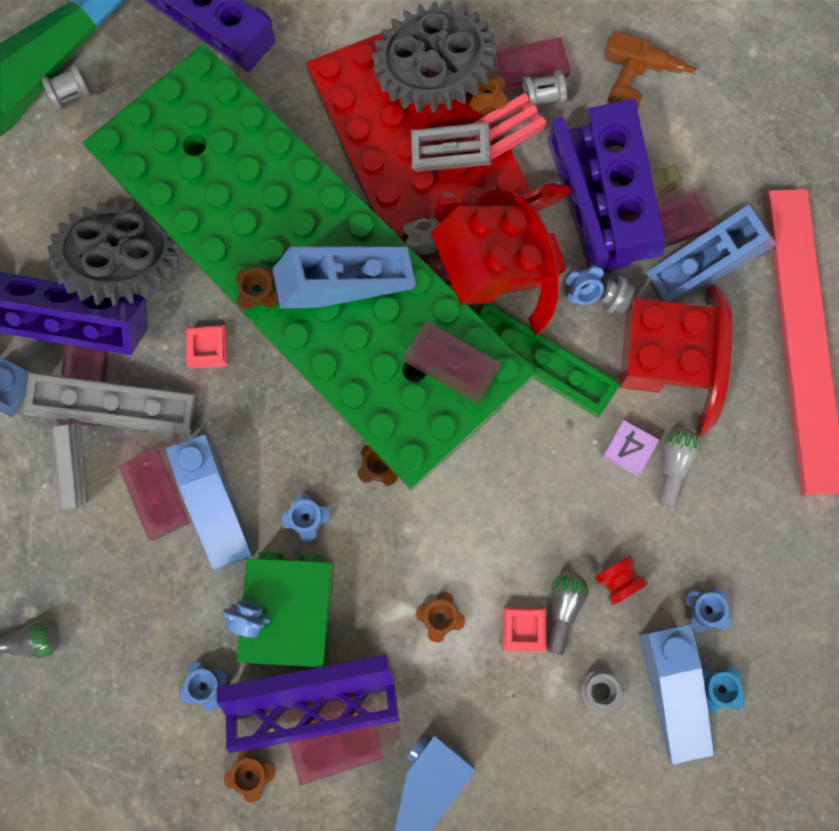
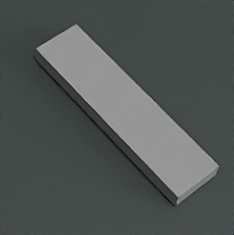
M29 372L23 414L190 435L196 394Z

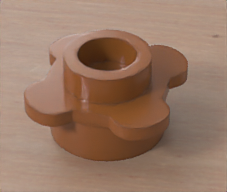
M499 76L488 78L489 83L487 85L477 83L479 94L477 96L472 94V100L470 101L472 110L488 115L494 110L502 109L507 105L508 97L503 93L505 81Z
M439 593L435 601L428 605L421 604L416 610L417 619L424 622L428 629V638L436 643L443 641L447 633L452 630H461L465 625V617L456 611L452 604L453 597L449 593ZM437 614H444L445 619L438 621L436 618Z
M251 749L241 751L238 754L239 761L233 766L232 770H228L225 773L224 783L228 788H234L235 791L243 794L247 802L253 803L261 798V790L266 782L274 779L276 769L272 763H264L257 758L256 752ZM248 771L254 773V777L251 780L246 777Z

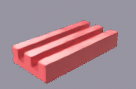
M526 93L508 102L504 108L496 109L472 123L488 122L490 128H492L490 129L489 140L492 141L505 135L509 130L528 119L531 122L493 144L491 150H489L491 160L545 129L546 120L543 116H538V109L535 105H530V98ZM476 136L462 137L464 142L479 141L480 136L475 139L473 138Z

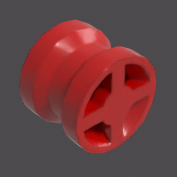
M630 555L595 576L597 582L605 585L609 591L608 599L612 606L648 585L645 577L638 575L634 570L635 562Z

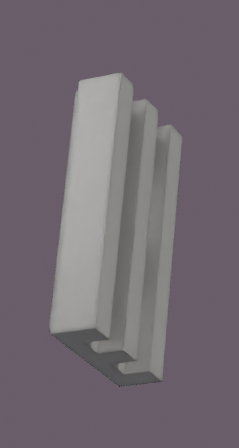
M488 122L411 130L412 168L415 172L491 165V157L489 155V150H491L489 140L490 126ZM480 136L479 141L450 142L430 146H421L420 143L424 141ZM480 151V153L421 159L423 156Z
M81 422L55 425L52 428L61 509L77 508L89 502Z

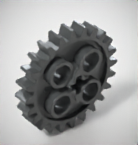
M434 1L431 10L425 11L424 7L419 4L417 14L412 15L409 11L405 10L403 11L405 20L401 22L393 18L391 19L393 30H381L383 40L375 41L377 52L372 54L376 79L379 81L382 92L388 91L390 101L393 102L400 98L401 106L404 109L414 102L416 112H420L426 104L430 105L432 113H435L438 104L441 103L445 105L447 110L452 109V100L455 99L462 104H466L465 94L469 92L477 96L479 94L477 83L487 85L489 83L488 73L495 71L494 60L497 59L493 31H489L487 20L480 22L477 11L468 15L466 5L461 6L457 11H453L452 2H448L444 9H439L437 1Z
M118 200L113 201L111 208H106L102 202H98L97 210L91 211L84 206L82 207L83 216L80 217L70 213L68 215L70 224L58 223L59 233H52L50 235L52 244L47 246L50 256L48 259L52 273H55L57 283L65 284L68 294L78 291L79 299L82 301L90 295H94L96 305H99L105 297L110 298L113 306L117 305L119 297H125L132 304L134 303V294L137 293L147 299L149 298L148 288L152 287L161 291L163 289L162 279L172 281V270L179 269L180 247L143 208L135 210L134 201H130L125 208L120 207Z

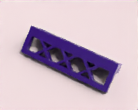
M564 117L552 119L548 145L561 185L569 186L572 189V193L566 196V200L588 268L598 265L603 269L604 274L628 268L631 262L616 265L614 252H608L602 229L609 227L607 216L599 217L596 193L602 191L600 181L592 182L589 159L595 158L593 147L586 148L582 127L568 130Z
M387 654L217 687V704L226 717V749L229 753L400 721L394 673ZM386 691L387 710L370 713L361 707V704L369 694ZM339 700L348 706L338 719L327 721L318 715L327 702ZM297 708L305 714L296 727L284 729L276 723L282 714L289 709ZM256 716L263 721L253 735L238 738L237 719Z

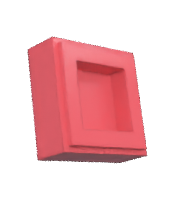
M225 325L186 327V366L189 369L228 366V338Z
M504 607L503 651H546V608Z

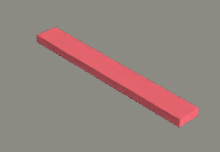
M808 189L773 190L767 193L765 199L769 232L777 243L771 249L801 496L839 495V424Z

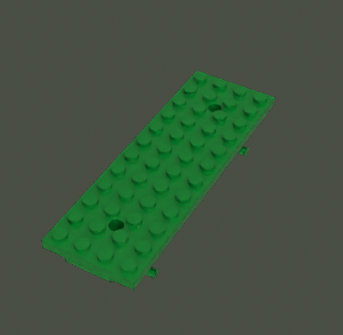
M204 43L82 142L87 151L411 491L441 463L443 464L534 377L535 372L466 303L460 305L456 293ZM290 247H408L416 286L411 290L320 308L280 309L278 301L277 305L270 309L265 306H252L249 310H243L236 302V298L240 294L236 281L237 273L243 269L254 267L262 269L269 267L273 269ZM257 285L253 290L259 292L261 286Z

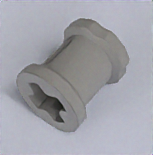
M77 64L71 66V70L53 78L47 76L41 78L44 88L57 110L63 108V103L82 95L85 97L92 95Z
M555 70L553 75L535 79H531L530 76L522 78L523 94L526 93L530 98L529 103L531 106L535 105L536 107L537 105L557 102L559 105L566 103V82L561 70Z

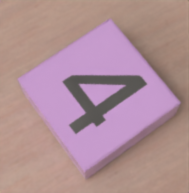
M623 420L602 457L638 477L658 444L659 439Z

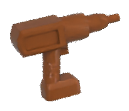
M614 31L607 40L604 52L605 60L623 65L611 88L607 102L610 104L635 98L638 110L642 95L638 89L630 87L636 74L643 76L645 68L656 72L667 70L673 73H683L685 71L695 74L697 67L686 65L684 60L669 55L667 50L649 45L650 41Z

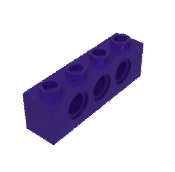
M144 0L248 73L276 42L272 20L268 14L260 8L253 9L243 0Z
M635 98L588 108L589 124L582 125L586 148L593 147L595 158L589 159L592 182L600 181L602 192L596 193V203L599 217L607 216L609 228L602 230L608 252H614L616 265L661 257L664 255L665 237ZM613 145H618L622 147L620 150L616 151L607 149L608 147ZM619 179L628 180L630 183L627 185L619 186L614 184L613 182ZM624 214H634L638 217L633 221L620 219Z
M0 272V333L132 355L148 329L146 298L141 295L134 294V303L132 304L125 297H119L117 305L113 306L110 298L105 297L99 305H96L94 295H90L82 301L79 299L78 291L68 294L65 284H58L57 281Z

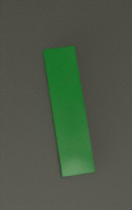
M483 304L477 315L535 372L533 379L594 417H600L621 384L620 382L542 334L535 336L532 328L493 304Z

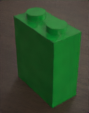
M259 552L258 559L246 558L242 601L259 605L263 609L262 613L270 616L271 619L269 623H264L258 637L251 638L239 635L237 663L309 667L327 666L334 566L331 563L325 562L324 555L300 554L299 561L283 560L284 554L277 552Z

